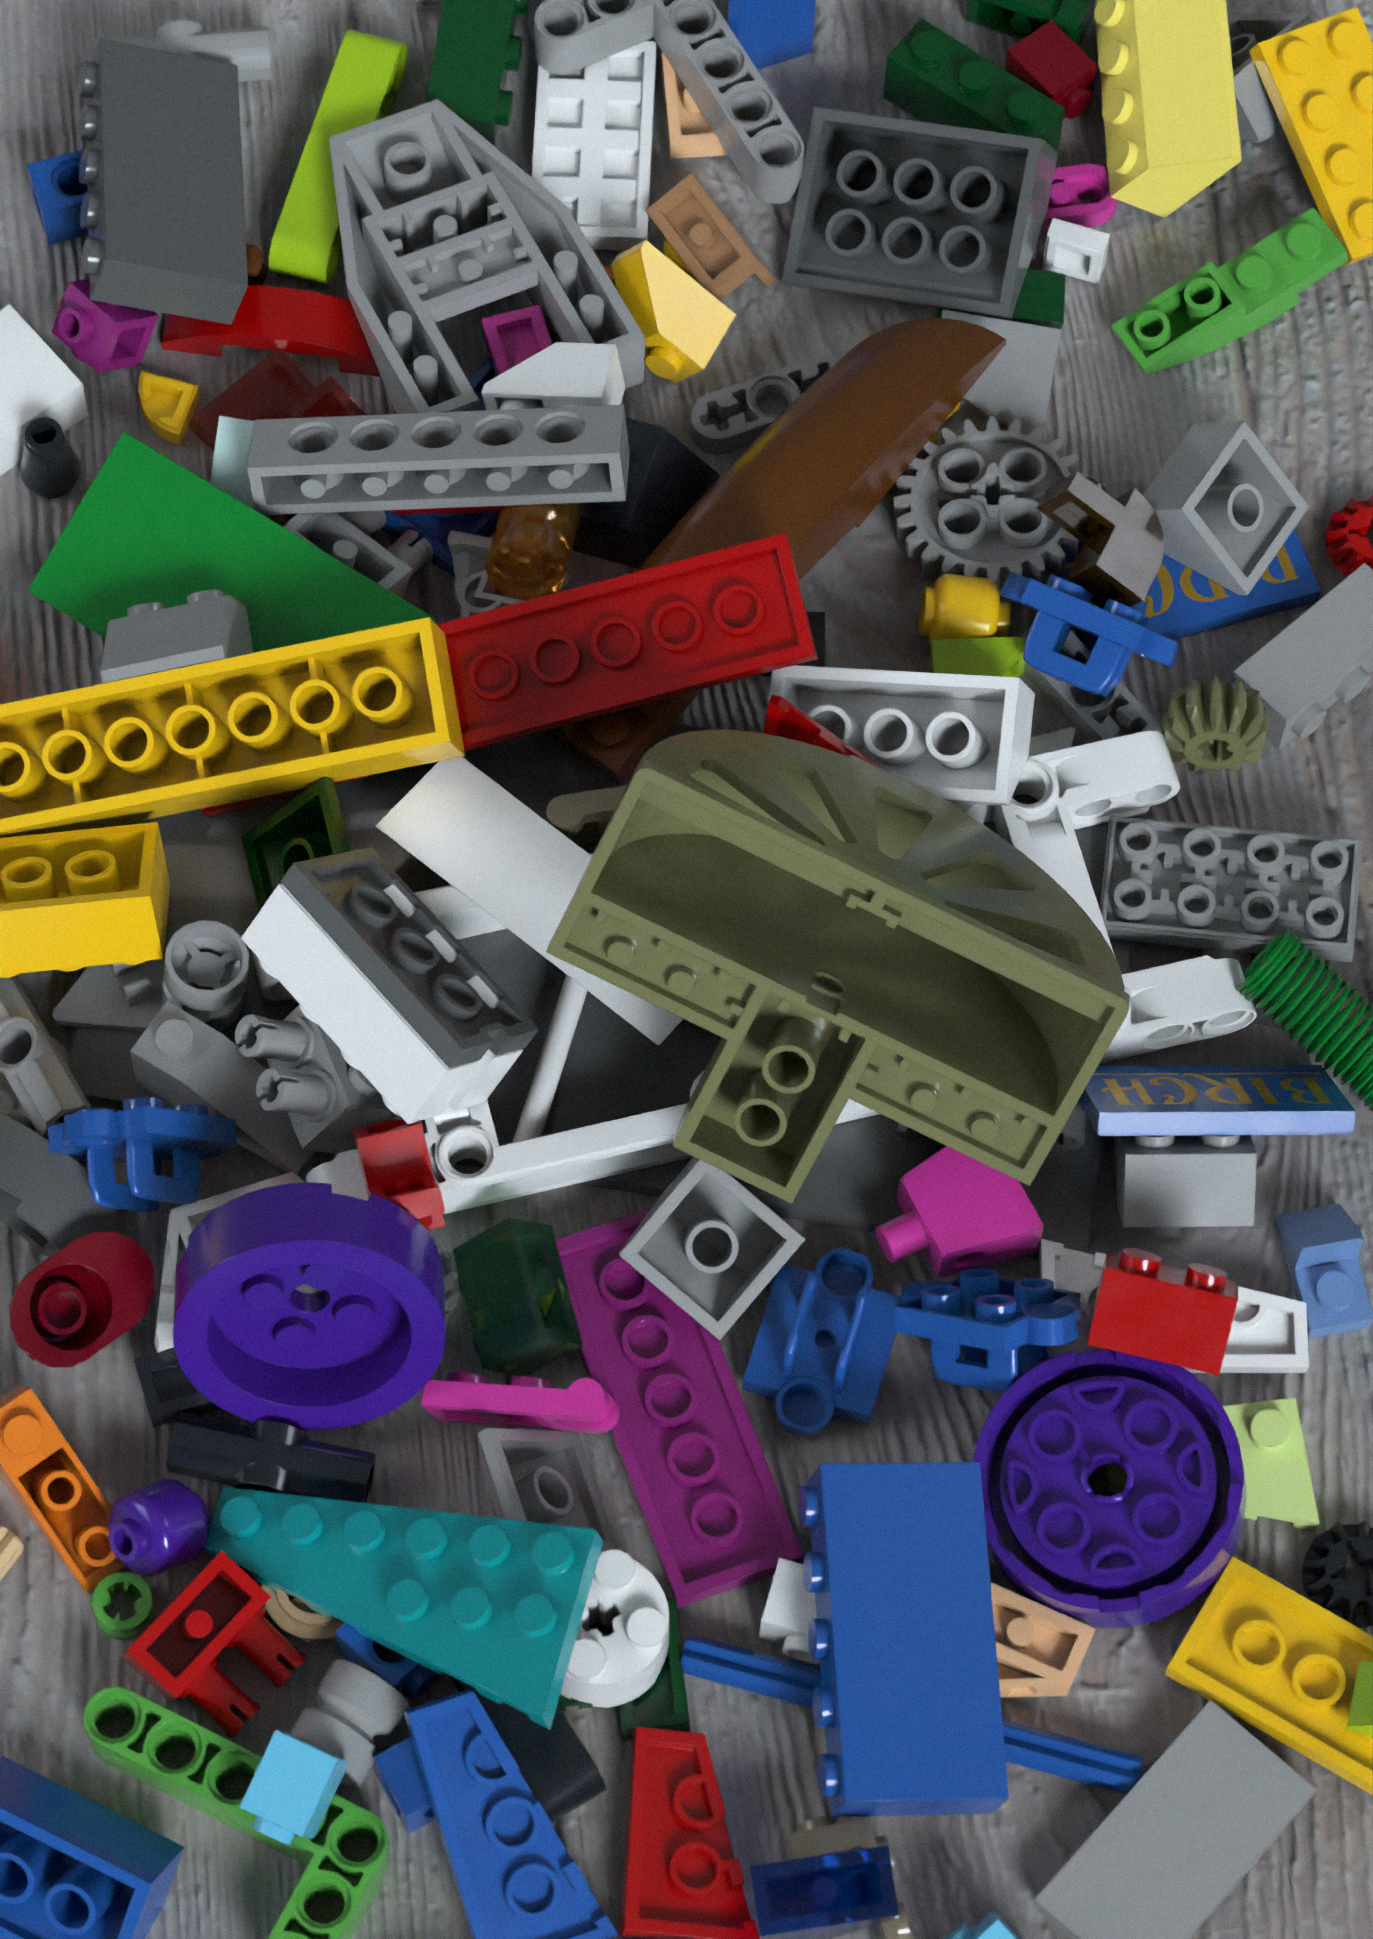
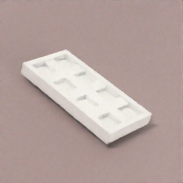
M642 42L580 70L564 75L548 72L538 64L532 178L568 207L592 249L626 251L642 241L648 240L649 215L645 210L649 207L656 42Z

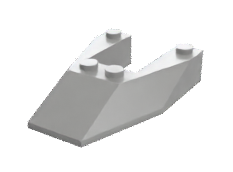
M436 99L329 137L347 294L396 414L479 411V399L435 323L523 290L532 306H540L548 333L554 343L616 344L625 389L644 382L645 336L568 207L441 101Z

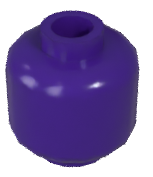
M158 1480L131 1491L116 1500L111 1508L108 1522L110 1547L122 1563L138 1575L156 1576L199 1556L206 1545L210 1522L208 1510L201 1497L178 1480Z

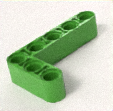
M109 1687L92 1696L87 1702L83 1713L84 1727L95 1755L102 1761L307 1865L268 1939L352 1938L386 1876L391 1862L388 1833L381 1819L372 1812L335 1794L314 1839L304 1838L295 1834L290 1845L282 1843L252 1828L257 1816L240 1808L243 1798L231 1800L219 1793L221 1785L232 1776L244 1775L253 1779L261 1762V1756L129 1689ZM123 1714L135 1720L133 1728L129 1733L120 1738H109L100 1733L102 1724L113 1715ZM182 1744L189 1746L195 1751L193 1759L182 1768L170 1769L159 1763L161 1755L173 1745ZM364 1836L377 1844L376 1852L371 1858L362 1862L349 1861L340 1854L345 1842L353 1837ZM321 1897L336 1898L344 1905L342 1914L330 1923L321 1924L314 1922L307 1916L309 1906Z

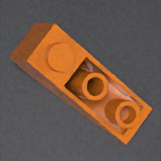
M16 1386L0 1397V1479L84 1592L88 1593L105 1577L115 1574L125 1567L122 1561L114 1554L109 1543L108 1522L111 1506L31 1387Z

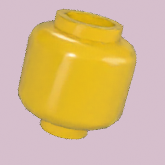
M949 573L943 574L936 580L933 587L925 586L923 589L918 615V634L920 636H927L929 646H931V640L1007 637L1011 605L1010 603L1000 602L999 589L991 579Z

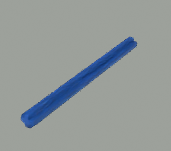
M695 1634L689 1635L686 1639L680 1657V1665L683 1667L685 1674L812 1709L814 1689L816 1686H822L821 1670L819 1668ZM1002 1719L1006 1762L1126 1795L1141 1779L1144 1765L1143 1759L1140 1756Z

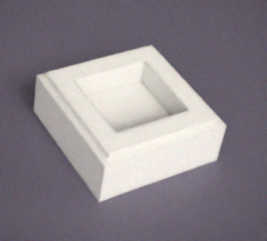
M1053 218L1047 233L1042 267L1046 270L1099 284L1105 268L1110 234Z

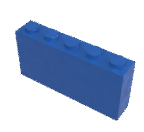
M980 1462L820 1463L807 1482V1486H801L799 1518L802 1527H810L812 1552H806L803 1578L806 1592L815 1593L817 1618H812L809 1623L808 1647L811 1659L820 1660L822 1686H816L814 1689L813 1716L816 1727L825 1728L827 1754H821L819 1757L818 1785L821 1796H830L831 1817L993 1814L1009 1799Z

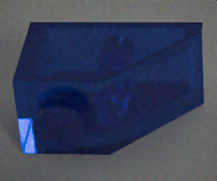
M889 1845L750 1866L761 1939H831L900 1917Z

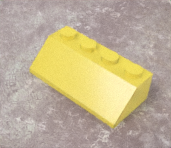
M1226 0L1094 1V19L1096 23L1098 67L1100 71L1110 197L1166 218L1242 161Z

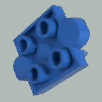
M1011 572L999 592L1000 595L1037 611L1025 639L1023 660L1031 667L1091 694L1107 696L1120 682L1132 653L1173 668L1179 643L1147 629L1146 626L1150 618L1133 608L1107 599L1104 608L1101 609L1090 604L1093 596L1092 593L1085 591V588L1052 574H1050L1045 585L1031 578L1028 579ZM1072 627L1098 638L1086 665L1060 654Z
M132 1098L123 1101L122 1111L115 1112L109 1108L81 1109L75 1111V1113L65 1115L64 1123L48 1126L49 1152L87 1157L88 1184L94 1203L109 1208L151 1212L158 1210L160 1201L184 1205L197 1202L200 1187L199 1160L219 1157L222 1155L221 1148L235 1146L236 1124L235 1119L208 1115V1107L205 1105H178L164 1109L163 1100L160 1098ZM173 1160L174 1177L161 1176V1161ZM114 1161L126 1163L129 1184L115 1183Z
M838 1247L827 1251L821 1256L814 1272L784 1264L775 1275L743 1378L742 1390L775 1399L778 1421L786 1432L807 1438L818 1436L826 1429L832 1416L870 1426L897 1335L895 1328V1306L901 1304V1296L871 1288L874 1280V1269L871 1261L862 1253Z
M990 1268L963 1270L959 1273L958 1279L949 1283L942 1281H919L902 1288L901 1304L895 1306L896 1332L930 1338L931 1360L937 1378L947 1383L997 1393H1005L1016 1381L1017 1376L1022 1377L1029 1370L1048 1360V1346L1064 1345L1079 1338L1077 1320L1081 1319V1293L1054 1288V1282L1045 1278H1024L1017 1281L999 1278L997 1270ZM960 1344L962 1345L966 1360H961Z

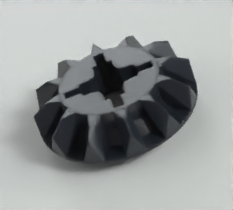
M1366 1521L1347 1525L1337 1522L1332 1528L1320 1536H1316L1306 1552L1302 1565V1581L1309 1600L1354 1626H1373V1572L1369 1574L1366 1581L1368 1588L1366 1594L1363 1587L1359 1588L1355 1579L1343 1580L1342 1577L1336 1579L1337 1575L1346 1569L1348 1550L1351 1557H1355L1360 1566L1371 1564L1373 1567V1528Z

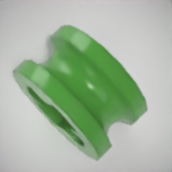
M117 1572L105 1577L97 1585L92 1595V1609L99 1628L107 1636L116 1640H131L139 1637L155 1618V1603L149 1585L140 1576L130 1572ZM125 1592L127 1600H130L132 1594L139 1597L134 1603L136 1611L134 1617L122 1620L121 1613L119 1612L116 1614L115 1619L108 1616L113 1610L111 1598L114 1595Z

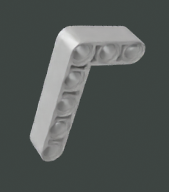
M545 0L539 5L535 11L534 18L535 57L538 64L544 70L553 74L564 75L572 73L654 38L753 194L758 199L772 204L785 203L797 196L803 169L804 144L802 138L712 0ZM770 164H781L782 166H772Z

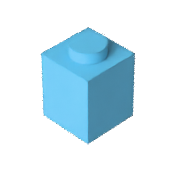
M275 1730L240 1804V1808L257 1816L252 1825L253 1829L282 1843L290 1845L295 1834L304 1838L314 1839L348 1767L349 1761L292 1734Z

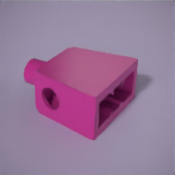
M946 1146L910 1170L899 1180L896 1201L903 1215L875 1227L879 1245L891 1263L922 1249L935 1274L945 1278L959 1274L966 1269L985 1267L1039 1250L1044 1224L1018 1180Z

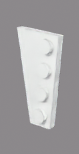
M1041 1239L1039 1247L1040 1278L1052 1280L1054 1288L1081 1293V1319L1077 1320L1079 1338L1064 1345L1048 1346V1360L1075 1350V1354L1093 1350H1108L1087 1345L1088 1327L1106 1254L1096 1252L1095 1255L1064 1248L1062 1243ZM1238 1286V1302L1220 1373H1306L1309 1368L1306 1302ZM1183 1367L1190 1373H1206Z

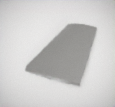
M943 310L942 318L973 323L989 329L1006 339V345L962 398V401L969 404L974 414L988 422L989 417L995 416L998 421L1009 427L1015 418L1020 419L1021 434L1026 436L1038 426L1044 428L1062 329Z

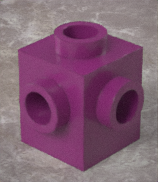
M90 278L69 282L67 290L61 298L60 309L51 332L71 349L72 354L77 359L87 363L97 373L140 365L159 314L155 311L90 300Z

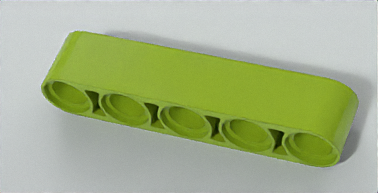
M348 29L345 33L273 234L269 253L270 271L330 284L342 254L329 137L390 116L405 72L408 54L407 42Z

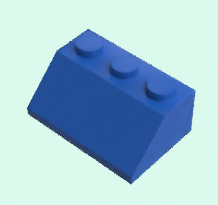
M2 1756L0 1758V1939H145L166 1901L185 1847Z

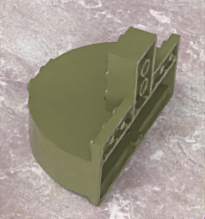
M711 729L671 736L656 743L643 755L546 950L547 953L722 1037L683 1111L672 1146L791 1204L848 1099L1030 1186L1129 1012L1130 995L1125 992L1120 967L1100 930L1068 892L1020 850L967 815V810L852 754L848 757L819 746L763 733Z

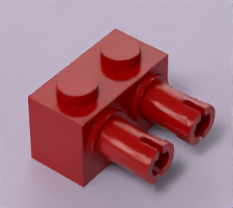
M1124 1248L1121 1255L1106 1252L1088 1327L1087 1345L1219 1376L1238 1302V1282L1227 1280L1228 1274L1225 1271L1209 1265L1193 1263L1188 1265L1187 1270L1161 1265L1162 1258L1141 1249Z
M222 1550L212 1558L121 1655L169 1702H172L177 1697L183 1700L188 1696L226 1732L230 1739L245 1724L229 1707H232L247 1721L254 1716L261 1706L257 1702H253L216 1666L220 1661L216 1656L225 1646L229 1650L236 1646L273 1682L277 1689L292 1675L277 1660V1657L294 1671L308 1656L304 1652L301 1653L263 1616L267 1611L263 1606L271 1596Z

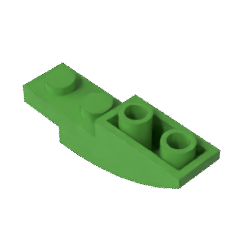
M1312 207L1218 269L1210 261L1111 325L1112 331L1145 375L1177 366L1225 346L1298 305L1299 292L1348 261L1347 250L1314 207Z

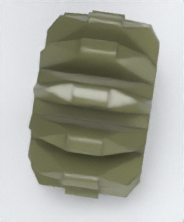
M1215 676L1212 682L1206 683L1191 679L1188 689L1178 688L1172 690L1170 701L1165 705V715H1162V734L1165 736L1172 761L1186 762L1189 771L1194 772L1205 768L1211 769L1215 775L1218 769L1227 768L1234 772H1239L1242 763L1258 761L1260 750L1266 746V737L1269 735V716L1266 715L1265 705L1261 702L1260 692L1255 689H1244L1241 679H1236L1229 683L1220 682L1217 676Z

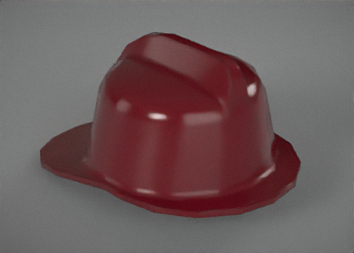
M92 1232L73 1240L37 1265L16 1286L9 1305L10 1328L17 1345L33 1361L50 1368L73 1367L91 1358L101 1349L133 1328L147 1313L155 1294V1271L148 1253L134 1239L117 1232Z

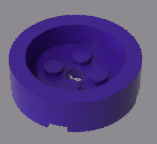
M318 1182L281 1184L246 1193L218 1207L206 1216L188 1236V1247L179 1264L176 1265L173 1345L176 1357L188 1380L200 1393L220 1408L251 1422L270 1420L285 1423L300 1430H327L360 1424L385 1415L407 1402L426 1385L436 1371L443 1355L445 1345V1288L443 1262L438 1247L427 1230L411 1214L389 1200L373 1193L370 1194L366 1201L332 1193V1184ZM308 1284L315 1289L323 1290L322 1298L317 1299L318 1297L315 1293H303L295 1288Z
M1075 1350L1066 1352L1042 1362L1015 1381L995 1404L979 1435L973 1462H980L987 1545L994 1560L1011 1584L1026 1598L1091 1627L1126 1628L1144 1625L1172 1615L1191 1604L1217 1580L1236 1549L1242 1533L1247 1502L1244 1467L1237 1435L1218 1399L1207 1386L1183 1367L1113 1350H1093L1076 1354ZM1105 1464H1115L1121 1467L1128 1476L1124 1492H1119L1113 1496L1095 1495L1089 1486V1478L1092 1472Z

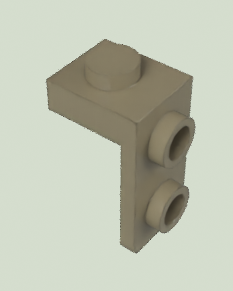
M831 1815L816 1817L799 1824V1832L788 1834L786 1854L792 1878L859 1864L877 1938L911 1939L904 1905L902 1902L891 1904L885 1878L894 1876L890 1846L886 1835L874 1836L870 1816L839 1823L838 1817H831Z

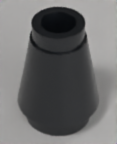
M38 418L33 420L25 430L20 474L23 483L28 489L41 497L49 499L62 497L72 490L80 477L81 463L59 423L51 418Z

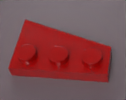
M636 1727L632 1733L620 1937L640 1939H760L756 1922L751 1920L742 1887L745 1881L739 1859L735 1858L724 1821L726 1811L705 1734L646 1727Z

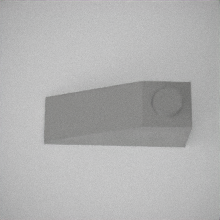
M166 1001L130 1050L136 1083L174 1106L205 1105L208 1107V1115L235 1119L236 1143L285 1172H293L299 1177L317 1151L303 1150L301 1148L287 1112L266 1111L260 1105L263 1098H257L256 1084L260 1075L267 1069L252 1057H244L240 1053L239 1047L221 1032Z

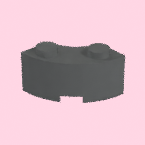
M6 1107L0 1113V1221L26 1239L42 1255L48 1257L73 1240L92 1232H100L118 1209L103 1207L93 1202L88 1184L87 1157H78L75 1160L69 1155L50 1153L49 1141L36 1133L37 1131L32 1122L14 1108Z

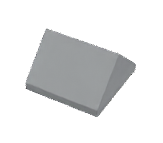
M485 1428L478 1433L480 1468L497 1518L596 1529L603 1540L601 1552L611 1549L619 1550L578 1432Z

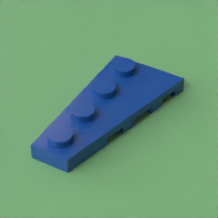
M467 1689L404 1710V1716L471 1939H612L618 1937L617 1931L599 1906L576 1862L568 1854L552 1827L551 1820L521 1775L517 1763L474 1691Z

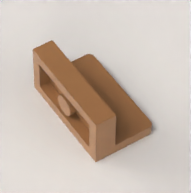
M692 173L645 210L702 287L719 301L754 273L767 287L777 280L716 198Z

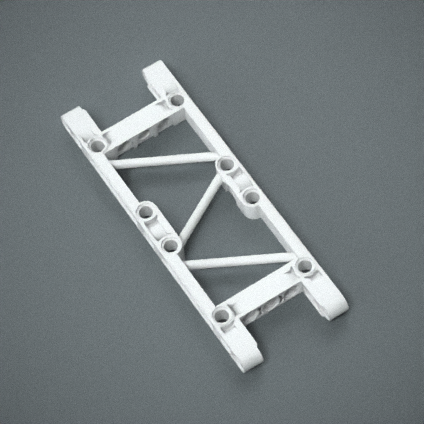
M1144 731L1029 756L1013 796L1018 794L1033 796L1038 800L1034 804H1022L1013 798L1009 806L950 803L967 810L966 814L981 824L993 820L997 834L1042 868L1079 904L1100 930L1113 951L1074 830L1107 823L1110 816L1134 817L1146 814L1150 807L1161 804L1175 796L1180 790V783L1164 735L1158 731ZM452 885L415 893L457 940L507 929ZM251 950L262 996L269 1000L281 1001L292 999L298 1003L277 978L268 974L260 966L257 956ZM1206 955L1122 974L1125 992L1130 995L1129 1012L1100 1063L1222 1036L1248 1026L1255 1020L1257 1015L1253 1002L1248 1001L1245 995H1241V991H1236V986L1245 980L1239 961L1234 958L1214 959ZM567 974L513 1142L499 1146L487 1100L484 1103L456 1111L452 1108H444L439 1116L422 1120L433 1174L440 1186L445 1208L443 1214L693 1157L672 1146L687 1103L542 1136L587 994V990ZM704 1071L694 1080L690 1090V1098ZM848 1099L835 1124L880 1113ZM357 1149L340 1152L333 1161L323 1163L307 1173V1183L332 1184V1193L368 1200ZM469 1158L484 1164L479 1171L473 1174H463L452 1168L458 1161Z

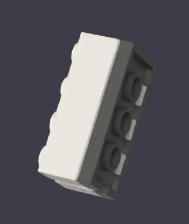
M372 847L293 863L280 881L282 884H278L241 937L244 943L257 956L260 966L268 974L280 981L298 1001L302 1013L324 1030L340 1048L344 1060L353 1068L359 1070L382 1095V1099L388 1109L402 1117L407 1124L439 1116L444 1108H452L456 1111L484 1103L523 1052V1048H526L538 1032V1027Z

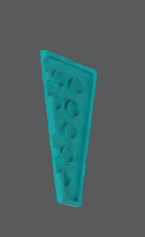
M222 1487L208 1529L204 1549L211 1558L222 1550L253 1580L273 1590L280 1589L304 1601L310 1609L328 1618L332 1615L355 1627L358 1633L441 1675L448 1674L474 1687L480 1695L498 1704L504 1702L526 1713L530 1720L551 1729L603 1540L597 1530L591 1528Z

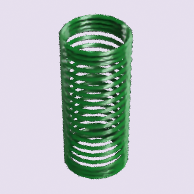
M1285 929L1271 940L1243 972L1245 980L1236 986V991H1241V995H1245L1248 1001H1253L1270 984L1255 1003V1009L1262 1008L1272 999L1264 1010V1016H1270L1281 1006L1274 1015L1272 1024H1279L1291 1012L1283 1022L1281 1032L1288 1031L1294 1025L1295 1027L1289 1034V1039H1296L1304 1032L1298 1041V1047L1306 1046L1313 1039L1306 1050L1307 1054H1314L1319 1050L1315 1057V1062H1322L1328 1057L1324 1063V1070H1330L1337 1064L1332 1072V1077H1340L1345 1073L1341 1079V1085H1348L1352 1082L1349 1093H1356L1361 1089L1358 1094V1100H1365L1364 1106L1369 1107V1110L1373 1111V1043L1371 1044L1373 1041V1028L1361 1038L1373 1022V1004H1368V997H1359V989H1351L1350 981L1342 982V974H1333L1334 966H1325L1324 958L1316 959V951L1307 952L1308 943H1301L1302 940L1297 938V933H1292V929ZM1298 951H1300V953H1299V955L1297 956V958L1295 959V961H1294L1292 964H1290V965L1272 982V980H1273V979L1280 973V971L1287 965V963L1291 960V958H1292ZM1309 958L1305 967L1284 986L1298 966ZM1318 965L1314 974L1294 992L1307 973ZM1327 973L1323 981L1304 998L1317 979ZM1335 981L1331 990L1314 1004L1324 989ZM1344 988V990H1343V992L1341 993L1340 997H1339L1338 999H1336V1000L1320 1015V1013L1324 1010V1008L1329 1004V1002L1331 1001V999L1333 998V996H1334L1337 992H1339L1341 989ZM1353 995L1349 1004L1330 1021L1343 1002ZM1362 1003L1358 1011L1341 1026L1352 1009ZM1370 1011L1366 1020H1364L1351 1032V1030L1355 1027L1359 1019L1366 1012Z

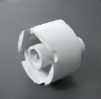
M611 1549L600 1552L560 1693L570 1700L573 1698L582 1702L592 1703V1706L609 1708L619 1706L645 1693L657 1679L666 1659L669 1646V1609L664 1591L649 1570L621 1550ZM595 1623H601L604 1627L612 1625V1634L603 1637L599 1630H589V1626Z

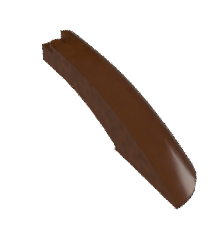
M948 318L911 320L884 328L870 335L847 352L804 391L733 462L677 523L637 571L786 532L789 537L800 581L854 527L859 528L1003 349L1006 345V339L982 326ZM701 690L544 730V732L617 785L624 786L632 777L643 755L661 741Z

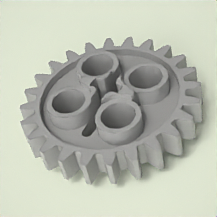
M995 416L989 417L986 430L977 431L970 419L964 420V435L959 437L944 427L941 429V446L939 447L928 441L921 450L922 459L915 457L906 468V476H900L896 481L897 497H894V518H897L898 539H905L906 556L908 559L921 556V573L924 575L941 568V575L949 573L991 579L999 589L1000 583H1005L1011 572L1045 584V567L1062 574L1065 571V554L1078 556L1080 552V541L1037 509L1046 489L1076 471L1079 472L1078 455L1064 457V440L1061 438L1044 445V428L1038 426L1026 436L1021 434L1020 419L1015 418L1008 430L1004 431L999 430L998 422ZM1081 473L1083 476L1089 478L1088 474ZM1027 479V480H1031V481H1028V482H1017V481H1015V480ZM958 480H968V481H970V482L957 483V482H954V481H958ZM1024 529L1032 532L1023 534L1016 533L1015 531ZM961 530L970 531L967 534H956L954 532Z

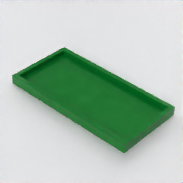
M124 431L27 590L105 639L108 621L127 617V609L132 606L144 603H163L165 608L188 604L187 596L206 590H222L225 596L230 595L246 606L254 653L430 617L436 624L438 622L433 616Z

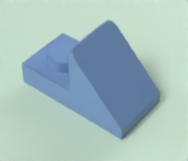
M1341 1204L1278 1214L1275 1220L1296 1299L1306 1302L1308 1339L1370 1328L1373 1322V1312L1358 1260L1364 1238L1362 1232Z

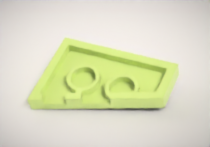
M1296 1398L1222 1406L1235 1429L1241 1450L1246 1481L1247 1502L1245 1518L1256 1520L1258 1516L1293 1522L1292 1527L1316 1531L1319 1525V1518ZM1115 1464L1103 1465L1108 1492H1124L1128 1478L1125 1471Z

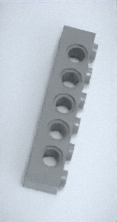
M624 405L254 420L247 473L254 508L262 515L626 501L630 451Z

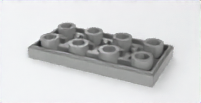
M1110 816L1100 900V912L1109 939L1260 953L1280 932L1285 929H1292V933H1297V938H1301V943H1308L1307 952L1316 951V959L1324 958L1325 960L1352 962L1363 839ZM1298 951L1293 957H1297L1300 951Z
M1210 1700L1034 1899L1032 1906L1070 1939H1190L1309 1802L1317 1789Z

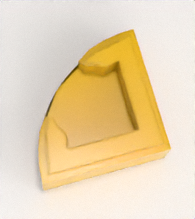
M141 371L138 391L142 413L146 422L160 437L181 446L200 399L199 386Z

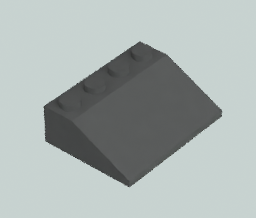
M814 107L781 283L784 285L1011 319L1048 210L1058 152L1042 138Z

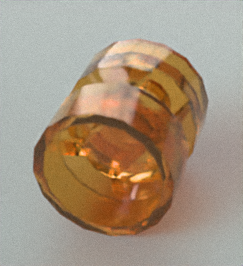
M536 504L501 507L496 531L493 534L485 564L488 579L500 592L511 598L524 601L557 593L563 585L570 553L572 552L579 527L580 515L576 504Z

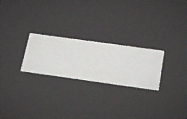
M458 757L439 761L376 825L378 829L658 1046L683 1020V1018L546 952L550 940L592 856L465 758Z

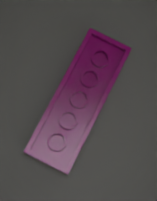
M649 1208L542 1244L541 1255L551 1280L563 1286L559 1302L588 1377L595 1379L601 1384L619 1406L620 1416L618 1422L609 1432L671 1595L675 1599L676 1608L678 1609L774 1575L779 1558L803 1564L804 1555L719 1340L618 1255L651 1209Z

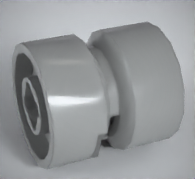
M206 920L186 924L175 932L165 951L162 1005L168 1001L217 1031L225 1030L234 1023L244 1006L249 964V952L241 936L233 928L225 924Z
M337 1659L333 1661L318 1685V1693L315 1698L320 1708L304 1709L289 1734L349 1761L339 1785L357 1790L361 1788L374 1766L373 1757L379 1754L373 1741H386L388 1736L395 1732L404 1717L403 1711L409 1709V1702L392 1685L374 1673L349 1661Z

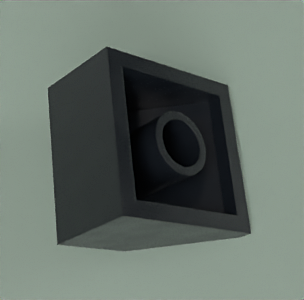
M625 417L630 451L626 501L570 503L567 511L568 549L639 569L677 523L716 482L720 474L665 428Z

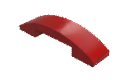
M248 285L232 325L167 314L161 342L162 350L221 357L223 346L231 345L335 358L339 362V372L381 377L350 300L292 288Z

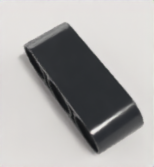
M450 1676L458 1692L467 1689L474 1691L517 1763L521 1775L552 1823L606 1790L604 1780L597 1766L558 1705L551 1729H548L530 1720L526 1713L504 1702L498 1704L480 1695L474 1687Z

